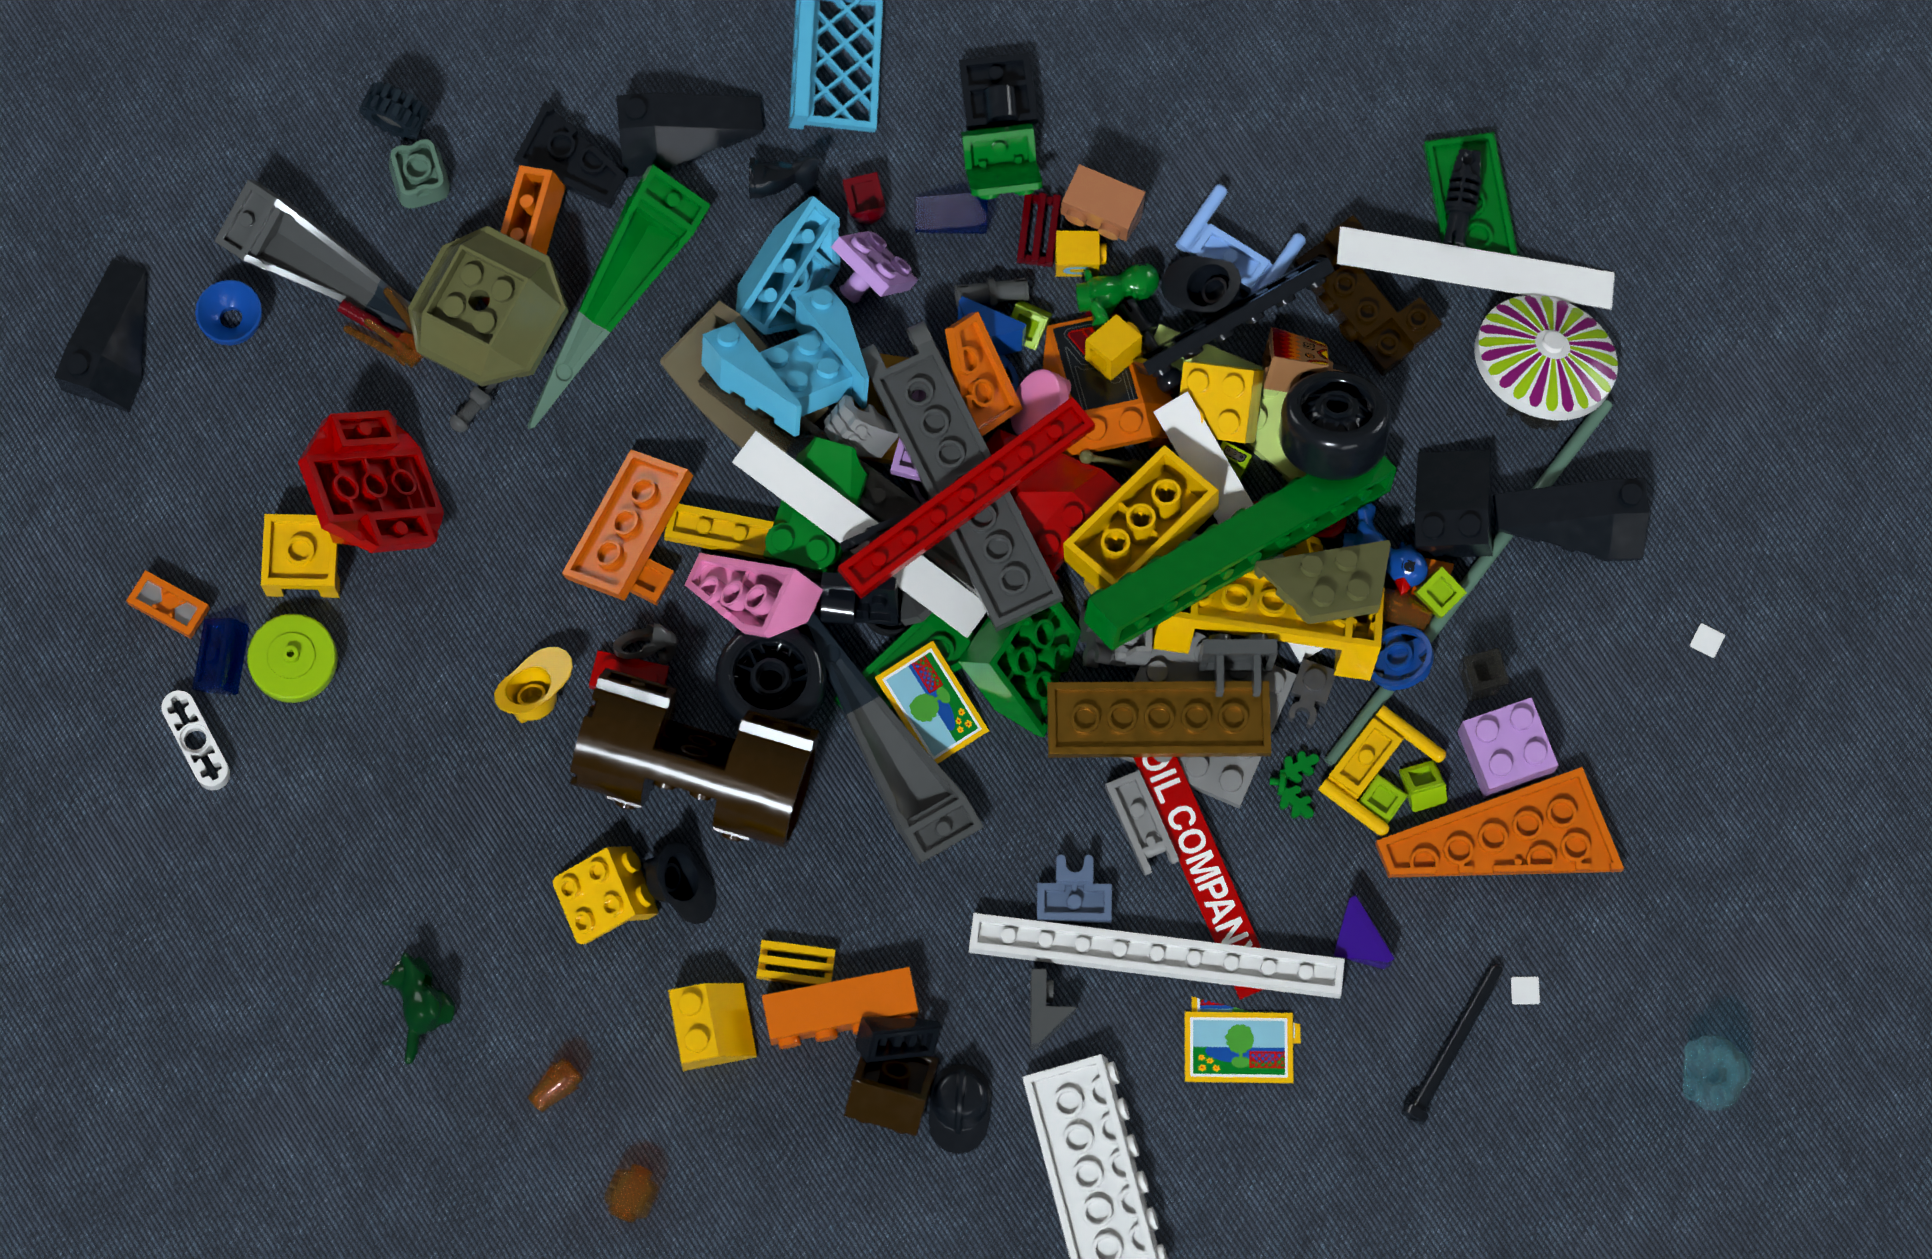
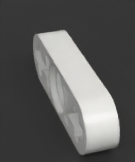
M181 690L170 692L162 701V713L196 779L205 789H221L229 781L230 769L201 712L189 693ZM176 701H180L182 705L189 703L184 709L191 723L184 726L177 713L170 714L175 709L173 703ZM193 731H201L206 735L204 746L197 750L189 749L186 746V738ZM208 755L215 768L222 766L217 771L219 777L216 780H212L209 776L203 778V775L207 773V769L201 758Z

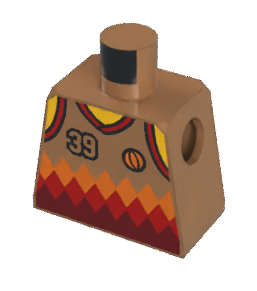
M1271 327L1262 356V370H1264L1263 388L1288 392L1295 383L1306 376L1325 371L1347 372V365L1329 361L1328 346L1325 343Z

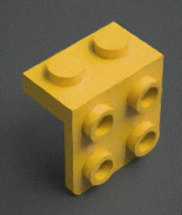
M631 846L606 847L553 879L554 889L578 944H588L627 921L648 920L659 914L655 905V898L649 893L641 871L640 859Z

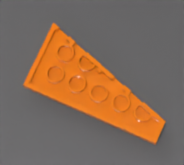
M1583 767L1387 836L1375 842L1388 878L1622 872L1624 870Z

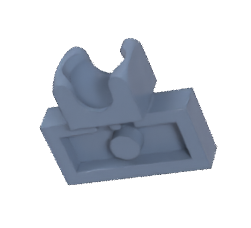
M1059 854L1056 856L1055 883H1037V921L1052 923H1111L1112 884H1093L1094 859L1092 855L1084 857L1083 868L1079 872L1068 870L1064 855Z

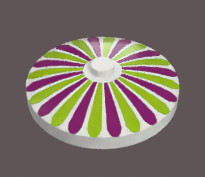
M1526 295L1511 298L1500 303L1487 314L1475 340L1474 352L1477 367L1489 388L1511 407L1537 418L1571 420L1593 412L1606 400L1617 377V355L1604 329L1596 320L1580 308L1556 298Z

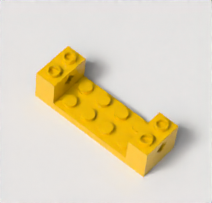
M1252 570L1156 625L1153 631L1152 649L1188 654L1195 629L1241 636L1266 634L1268 639H1277V641L1335 649L1334 676L1370 681L1381 650L1385 588L1383 587L1378 613L1307 624L1296 614L1295 609L1291 605L1286 604L1275 594L1277 588L1264 576L1259 579Z

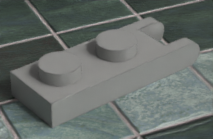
M1140 770L1106 783L1105 789L1144 876L1152 873L1147 859L1166 852L1171 864L1179 862L1177 853Z

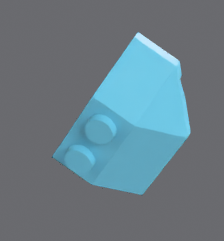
M810 196L774 227L738 284L736 312L740 313L747 324L761 335L795 329L797 296L825 285H830L840 270V256L831 248L839 238L840 218L814 196Z

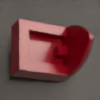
M878 172L842 180L850 216L853 220L862 224L873 225L883 217L886 212V205Z

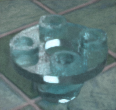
M1719 1035L1702 1036L1695 1041H1690L1685 1046L1683 1065L1684 1096L1688 1100L1694 1101L1701 1108L1709 1111L1725 1110L1731 1107L1740 1097L1743 1087L1751 1079V1065L1746 1055L1738 1051L1728 1039Z

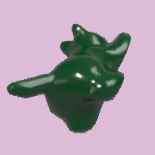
M404 952L401 955V961L396 963L395 968L391 971L389 977L382 981V984L385 986L389 985L401 992L403 1014L408 1026L404 1060L406 1064H411L418 1053L420 1035L432 1032L442 1024L450 1023L455 1015V1003L448 994L432 988V971L424 959L420 956L413 959L410 954Z

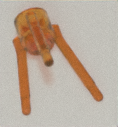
M385 288L383 290L384 294L412 331L408 312L389 288ZM366 318L364 324L392 344V348L350 326L346 325L343 328L347 334L394 358L403 366L407 364L413 369L423 358L416 351L413 332L410 335L404 331L397 339L384 328Z

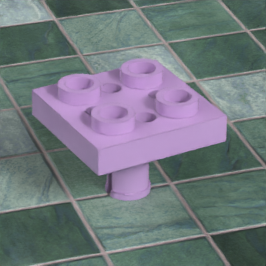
M865 231L840 236L831 246L854 270L849 279L840 287V292L843 296L853 303H858L869 287L880 297L909 291L918 279L911 273L910 265L902 258L895 257L886 248L887 244L884 239L874 232Z

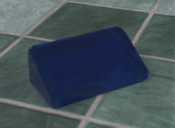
M235 618L204 619L192 690L224 695L238 694L249 632L247 624Z

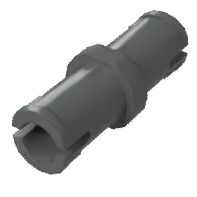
M988 278L984 283L955 285V302L958 307L959 300L963 296L979 304H988L989 307H995L997 303L1029 300L1028 282L1026 278L995 281L994 278Z

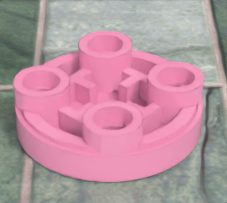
M1045 369L1030 373L1016 390L1023 409L1011 417V424L1015 433L1019 436L1069 399L1071 382L1059 374Z

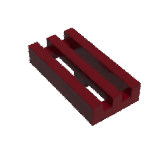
M1046 193L1025 195L1017 263L1052 267L1061 195H1054L1053 197L1046 196ZM1031 204H1038L1032 255H1025ZM1045 205L1052 206L1047 253L1046 257H1041L1039 252Z

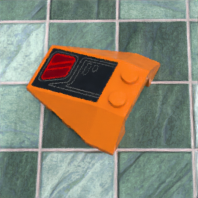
M1114 312L1111 316H1109V320L1116 314L1119 317L1120 315L1117 312ZM1092 316L1047 326L1043 369L1057 373L1071 382L1069 399L1073 397L1095 423V429L1062 454L1080 460L1079 455L1083 450L1095 453L1147 441L1149 449L1172 444L1156 418L1154 411L1173 399L1170 394H1166L1158 388L1156 377L1139 373L1133 362L1110 381L1085 360V341L1097 331L1092 327Z

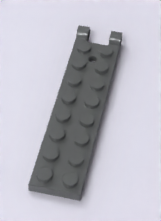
M922 321L906 328L908 337L917 355L886 369L874 344L861 349V353L869 378L929 498L932 499L990 457L991 453L926 324ZM917 390H922L926 393V397L922 401H916L912 398L913 393ZM1010 491L948 535L996 632L1063 601V596Z

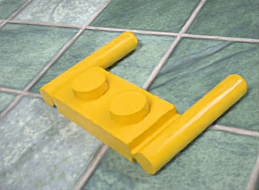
M1385 705L1380 708L1318 789V791L1381 837L1389 832V825L1360 804L1357 799L1373 781L1402 741L1406 739L1437 763L1442 762L1446 758V751Z

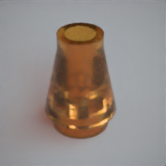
M1388 587L1384 592L1383 621L1414 627L1425 632L1432 619L1433 612L1426 609L1408 594L1400 596L1398 588L1394 590Z
M562 1057L557 1063L552 1062L533 1092L527 1098L540 1112L544 1113L550 1106L579 1089L578 1084L584 1078L570 1062Z

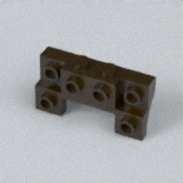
M1352 215L1327 233L1322 242L1295 261L1294 268L1317 256L1329 258L1335 271L1325 276L1327 281L1324 284L1312 289L1317 295L1316 301L1325 314H1332L1338 321L1339 330L1344 338L1350 343L1354 341L1377 371L1384 376L1398 366L1425 340L1439 331L1443 324L1421 297L1397 313L1360 267L1337 264L1340 226L1365 230L1356 217Z

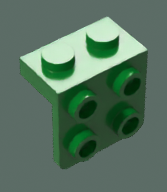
M1032 124L961 132L965 174L972 196H978L980 199H994L999 194L1012 192L1016 195H1029L1043 187L1041 174L1036 162L1034 128Z

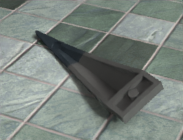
M254 179L247 180L214 242L248 263L292 280L340 302L345 299L378 319L413 334L408 313V307L411 303L409 299L286 198H281Z
M813 612L809 621L805 623L807 630L822 655L826 673L898 834H901L918 865L984 828L965 794L903 725Z

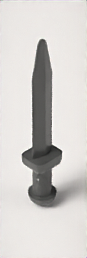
M498 383L487 385L483 391L477 386L473 387L470 392V400L457 415L452 414L450 417V426L454 431L460 433L469 429L468 423L480 409L484 411L491 406V398L488 394Z

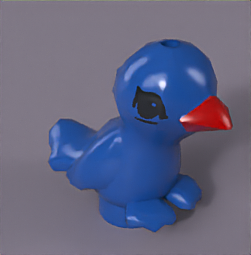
M1372 503L1358 509L1357 533H1345L1343 547L1387 540L1374 527L1373 519L1376 507ZM1401 542L1399 549H1393L1390 546L1386 574L1395 581L1400 596H1402L1411 587L1417 586L1425 580L1428 574V565L1422 554L1416 551L1411 544L1405 546Z

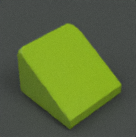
M1018 301L1015 304L1011 318L1026 324L1025 346L1036 351L1053 314L1025 301Z
M1434 760L1399 770L1413 812L1422 811L1447 802L1446 784Z

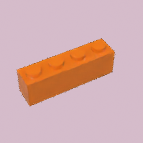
M519 165L500 231L545 255L547 254L566 188L553 170ZM482 298L484 303L488 306L490 298Z
M910 967L762 995L771 1046L778 1044L779 1049L797 1047L801 1045V1040L813 1037L816 1038V1042L833 1040L838 1038L839 1032L852 1030L853 1034L857 1035L862 1017L878 1016L907 1019L918 1017V1007Z

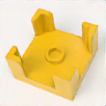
M264 514L261 587L266 596L283 597V589L318 590L320 596L324 598H340V578L337 573L339 543L332 542L329 532L321 528L317 515Z

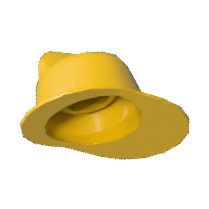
M546 647L536 651L498 684L494 693L496 705L500 710L508 714H514L521 723L539 720L549 715L556 705L557 692L570 678L573 669L571 656L566 650L559 647Z

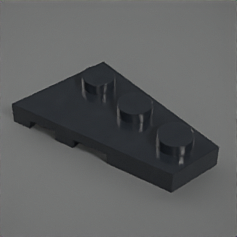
M546 100L513 160L514 166L518 168L519 165L553 170L565 185V189L611 209L626 180L625 173L596 146H592L582 137L569 121L566 122L557 114Z

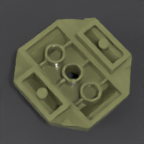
M485 226L443 245L408 307L417 353L481 387L500 383L515 377L521 378L534 375L569 312L551 258L489 226ZM486 297L490 298L489 305L484 310L476 311V305L479 300Z

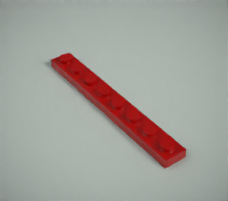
M1071 397L840 564L838 572L859 598L862 599L1095 429V423L1077 401Z

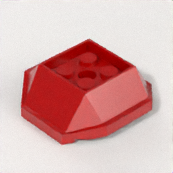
M389 410L332 413L321 422L298 460V465L320 526L323 530L329 532L333 543L358 546L370 553L429 548L437 542L438 530L442 523L444 510L420 446L406 431L396 424L397 420Z

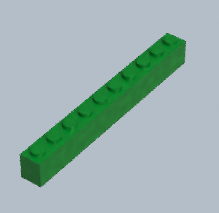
M1384 456L1371 471L1352 479L1326 480L1309 474L1302 478L1296 477L1283 489L1274 494L1272 492L1267 493L1258 503L1251 507L1239 509L1231 518L1221 524L1209 526L1203 534L1191 541L1184 540L1168 554L1162 557H1154L1145 567L1134 573L1128 572L1124 574L1118 582L1106 589L1100 588L1093 592L1087 601L1084 622L1113 651L1254 569L1256 561L1277 557L1352 514L1359 508L1390 492L1397 468Z

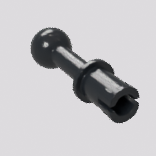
M1136 298L1127 300L1131 312L1128 311L1124 303L1116 308V312L1125 322H1131L1139 329L1142 335V347L1145 352H1148L1159 346L1151 334L1156 329V326L1153 323H1149ZM1173 365L1170 371L1156 377L1158 388L1166 394H1175L1180 391L1182 370Z

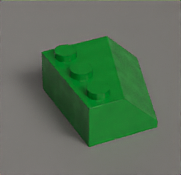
M1057 603L997 632L988 616L958 662L995 711L1038 737L1045 738L1048 725L1044 723L1047 716V682H1058L1061 673L1068 671L1081 630L1061 603Z

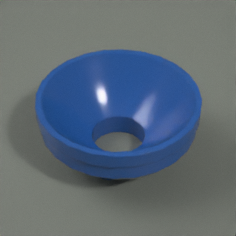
M224 280L210 285L203 291L197 301L195 315L200 330L207 338L215 343L231 346L247 341L256 333L262 320V307L257 294L251 287L236 280ZM235 310L242 314V321L237 327L227 328L221 324L222 316L227 311Z

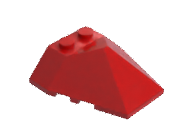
M998 429L986 445L992 455L1017 436ZM1062 453L1010 490L1055 582L1060 578L1055 572L1064 563L1063 543L1122 487L1120 483L1103 469L1091 464H1084L1080 460Z

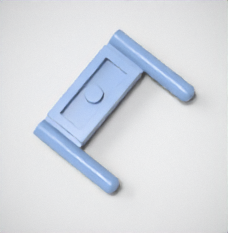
M1218 184L1206 198L1175 246L1179 250L1189 253L1190 256H1201L1233 263L1240 272V288L1248 293H1253L1284 275L1305 244L1306 239L1302 234L1295 233L1275 263L1272 264L1269 259L1211 223L1207 224L1227 195L1226 187Z

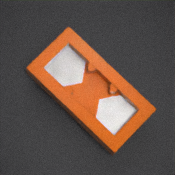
M146 570L126 600L131 607L192 639L210 610L207 603Z

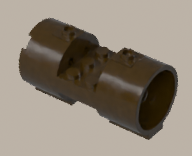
M609 668L604 669L598 677L596 688L592 694V700L596 701V703L590 706L587 716L584 715L577 738L570 773L577 775L575 777L572 776L571 785L607 795L606 798L615 801L617 806L630 810L642 809L649 799L654 785L667 790H673L677 787L690 791L689 794L699 800L717 799L713 816V830L721 832L724 838L732 841H742L743 839L749 841L752 838L782 848L788 846L809 786L820 731L748 710L741 721L736 739L673 721L676 688Z

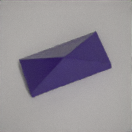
M1355 895L1349 898L1346 904L1333 956L1386 969L1391 966L1395 958Z

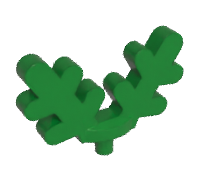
M1299 751L1296 755V763L1294 764L1292 757L1286 756L1283 760V769L1279 771L1278 778H1269V785H1276L1277 795L1281 797L1279 809L1285 810L1289 804L1292 807L1290 816L1293 819H1296L1299 815L1305 819H1310L1314 815V811L1308 806L1311 798L1309 796L1302 798L1296 796L1301 792V787L1296 785L1288 789L1286 787L1287 779H1290L1295 784H1299L1302 781L1300 772L1307 777L1312 776L1314 773L1312 766L1319 762L1317 754L1306 757L1304 751Z

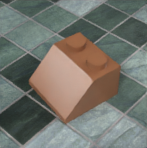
M1079 164L1062 200L1060 214L1064 215L1066 220L1074 225L1084 226L1086 224L1098 229V232L1107 239L1118 240L1119 238L1127 242L1142 217L1145 192Z

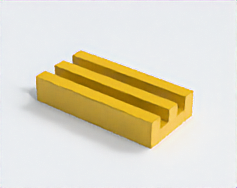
M761 940L756 978L806 986L832 982L836 950ZM768 951L826 958L827 963L769 956ZM766 964L825 972V977L766 970Z

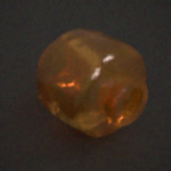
M632 1164L630 1170L626 1168L617 1169L603 1197L604 1202L609 1206L607 1212L630 1223H635L636 1219L648 1217L659 1193V1186L651 1179L653 1172L636 1164Z

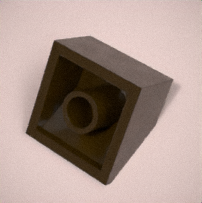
M861 1056L852 1080L844 1116L856 1119L861 1123H871L892 1129L897 1133L917 1136L939 1058L923 1056L866 1063Z

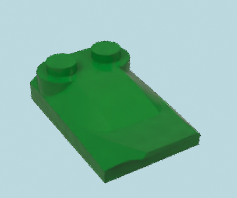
M814 437L810 444L797 454L796 461L858 507L868 474L859 462L856 449L820 437ZM781 500L773 527L766 535V548L763 557L822 575L823 572L833 573L837 571L843 554L839 542Z

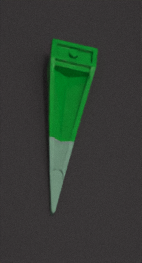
M654 165L648 166L632 195L628 197L528 422V429L534 428L614 327L694 235L711 204Z

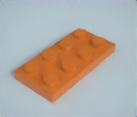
M630 449L565 566L562 575L569 581L625 601L694 475L686 468Z

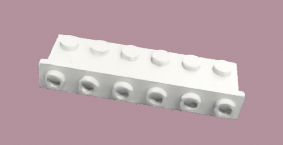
M1100 1054L1022 1077L1070 1259H1168L1164 1245H1157L1154 1230L1159 1229V1224L1154 1208H1147L1144 1194L1149 1192L1148 1182L1144 1171L1138 1172L1134 1157L1139 1156V1149L1135 1136L1133 1134L1128 1135L1124 1121L1129 1120L1130 1117L1124 1098L1118 1099L1115 1084L1120 1083L1114 1061L1108 1062V1059Z

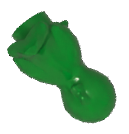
M1145 262L1132 263L1121 274L1093 277L1089 269H1084L1085 283H1076L1078 311H1091L1092 327L1095 330L1099 329L1109 320V316L1116 311V308L1122 304L1124 299L1136 298L1137 301H1141L1154 294L1159 285V274L1156 268Z

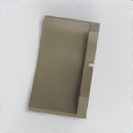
M718 301L661 358L660 364L695 406L741 449L753 433L757 431L786 453L829 408L824 407L802 416L800 420V435L794 437L774 424V418L761 409L754 411L745 405V399L735 392L729 394L722 390L701 365L702 338L704 333L735 322L758 352L764 351L767 346L750 328L740 313Z

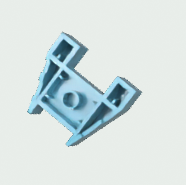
M829 285L797 296L795 328L801 336L758 352L737 324L732 322L704 333L702 338L701 365L716 384L729 394L735 392L743 397L745 405L754 411L761 409L772 416L774 424L794 437L800 435V420L802 416L837 403L844 395L852 396L861 409L867 407L869 375L847 307Z

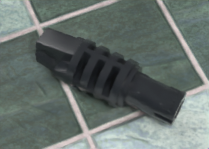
M1459 150L1450 175L1444 210L1448 215L1443 244L1454 245L1455 240L1456 246H1466L1469 219L1476 215L1482 183V156L1480 151Z

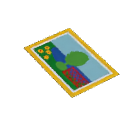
M934 641L926 644L875 677L905 727L937 764L989 732L986 724Z
M1185 1011V1082L1293 1083V1013Z

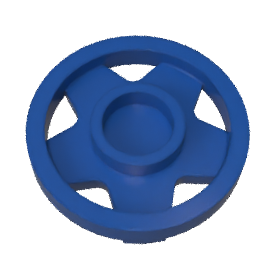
M1405 625L1394 626L1382 631L1381 644L1385 641L1386 648L1380 651L1374 670L1384 671L1383 678H1381L1373 671L1372 680L1390 691L1406 689L1420 681L1423 682L1429 675L1434 660L1433 647L1428 637L1421 630ZM1402 635H1411L1417 638L1405 641ZM1426 653V658L1423 663L1420 660V658Z

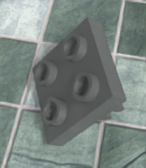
M1227 634L1210 635L1209 639L1202 640L1198 655V672H1214L1215 697H1223L1224 672H1251L1252 697H1260L1261 671H1272L1278 654L1277 639H1268L1266 634H1250L1246 636V639H1231V636Z

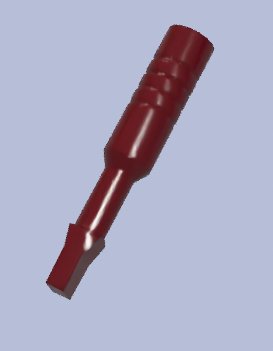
M345 299L342 300L337 309L339 313L372 332H379L390 338L399 347L409 350L414 340L399 331L397 333L381 323L380 319Z

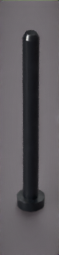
M1494 963L1488 968L1413 1103H1406L1401 1113L1409 1120L1420 1125H1424L1429 1115L1425 1111L1503 974V968L1500 965Z

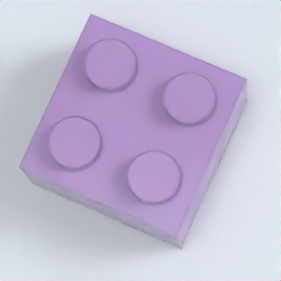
M1532 697L1464 720L1457 731L1484 799L1550 777L1558 767Z

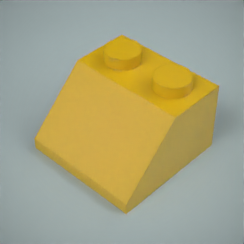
M703 983L668 990L683 1071L757 1057L743 983Z

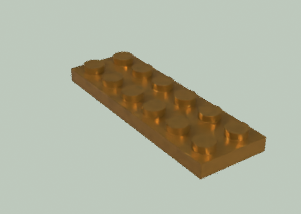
M1215 681L1047 682L1048 758L1243 757L1271 755L1269 681H1261L1260 697H1252V681H1224L1223 697H1215Z

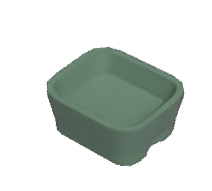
M422 139L412 145H400L392 149L389 169L398 200L402 206L409 209L418 208L446 199L450 193V184L441 153L432 141Z

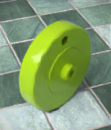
M284 614L264 623L252 637L247 652L249 672L258 688L267 696L286 703L303 702L319 695L332 681L338 661L337 649L328 630L317 620L302 614Z

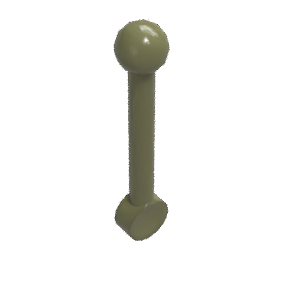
M1083 450L1079 455L1080 461L1084 464L1096 462L1126 468L1133 474L1143 466L1142 462L1137 459H1131L1128 462L1093 455L1089 450Z

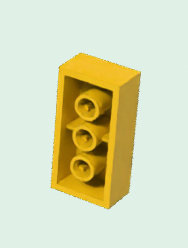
M1164 445L1063 543L1064 562L1097 590L1100 588L1106 589L1118 582L1124 574L1138 571L1145 567L1154 557H1162L1168 554L1181 542L1187 540L1219 509V490Z

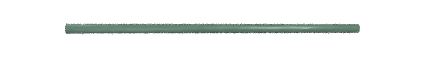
M1606 399L1601 406L1588 414L1532 489L1552 487L1611 410L1613 405L1610 401ZM1503 532L1496 534L1492 540L1493 556H1480L1459 583L1467 593L1442 618H1437L1434 615L1422 631L1428 637L1430 643L1434 641L1514 535ZM1381 686L1378 688L1324 760L1327 764L1335 768L1395 691L1384 689Z

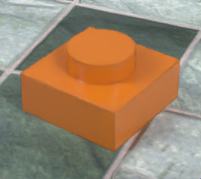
M648 558L630 593L657 606L674 576V571Z

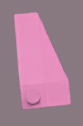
M699 553L684 584L744 634L765 638L773 637L807 623L823 591L822 588L793 568Z

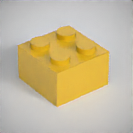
M1184 361L1180 395L1188 391L1200 412L1201 424L1204 419L1216 440L1238 443L1255 442L1264 370L1198 361Z

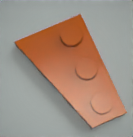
M973 312L947 327L945 334L954 382L978 430L983 436L1023 408L979 312Z

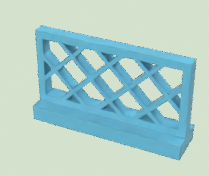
M796 0L789 128L803 129L805 125L875 133L878 113L883 0H823L834 2L841 10L830 21L819 10L820 0ZM858 5L874 6V16L865 25L852 12ZM844 16H847L858 29L847 39L833 26ZM820 21L823 26L818 30ZM871 26H873V34L868 30ZM827 30L840 44L828 54L818 44V37ZM861 34L872 44V51L863 58L850 45ZM843 49L857 62L846 72H843L832 60ZM817 54L822 58V59H821L820 61H818V62H817ZM870 59H871V67H870V66L868 65V63H867V61H869ZM825 63L838 76L827 87L816 77V70ZM860 67L870 77V84L862 91L848 77ZM841 82L855 95L843 106L830 92ZM815 87L820 91L816 96ZM870 91V99L868 100L865 95ZM823 96L837 110L829 117L814 115V104ZM859 100L869 111L868 121L855 120L847 109Z

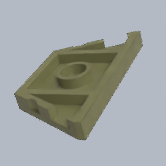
M1389 540L1256 561L1253 571L1259 579L1264 576L1277 588L1275 594L1286 604L1291 605L1295 609L1296 614L1307 624L1378 613L1381 604L1391 544Z

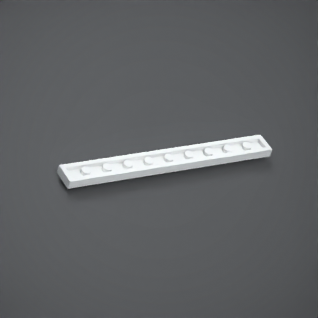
M973 913L969 953L1338 999H1340L1342 993L1345 961L1343 958Z

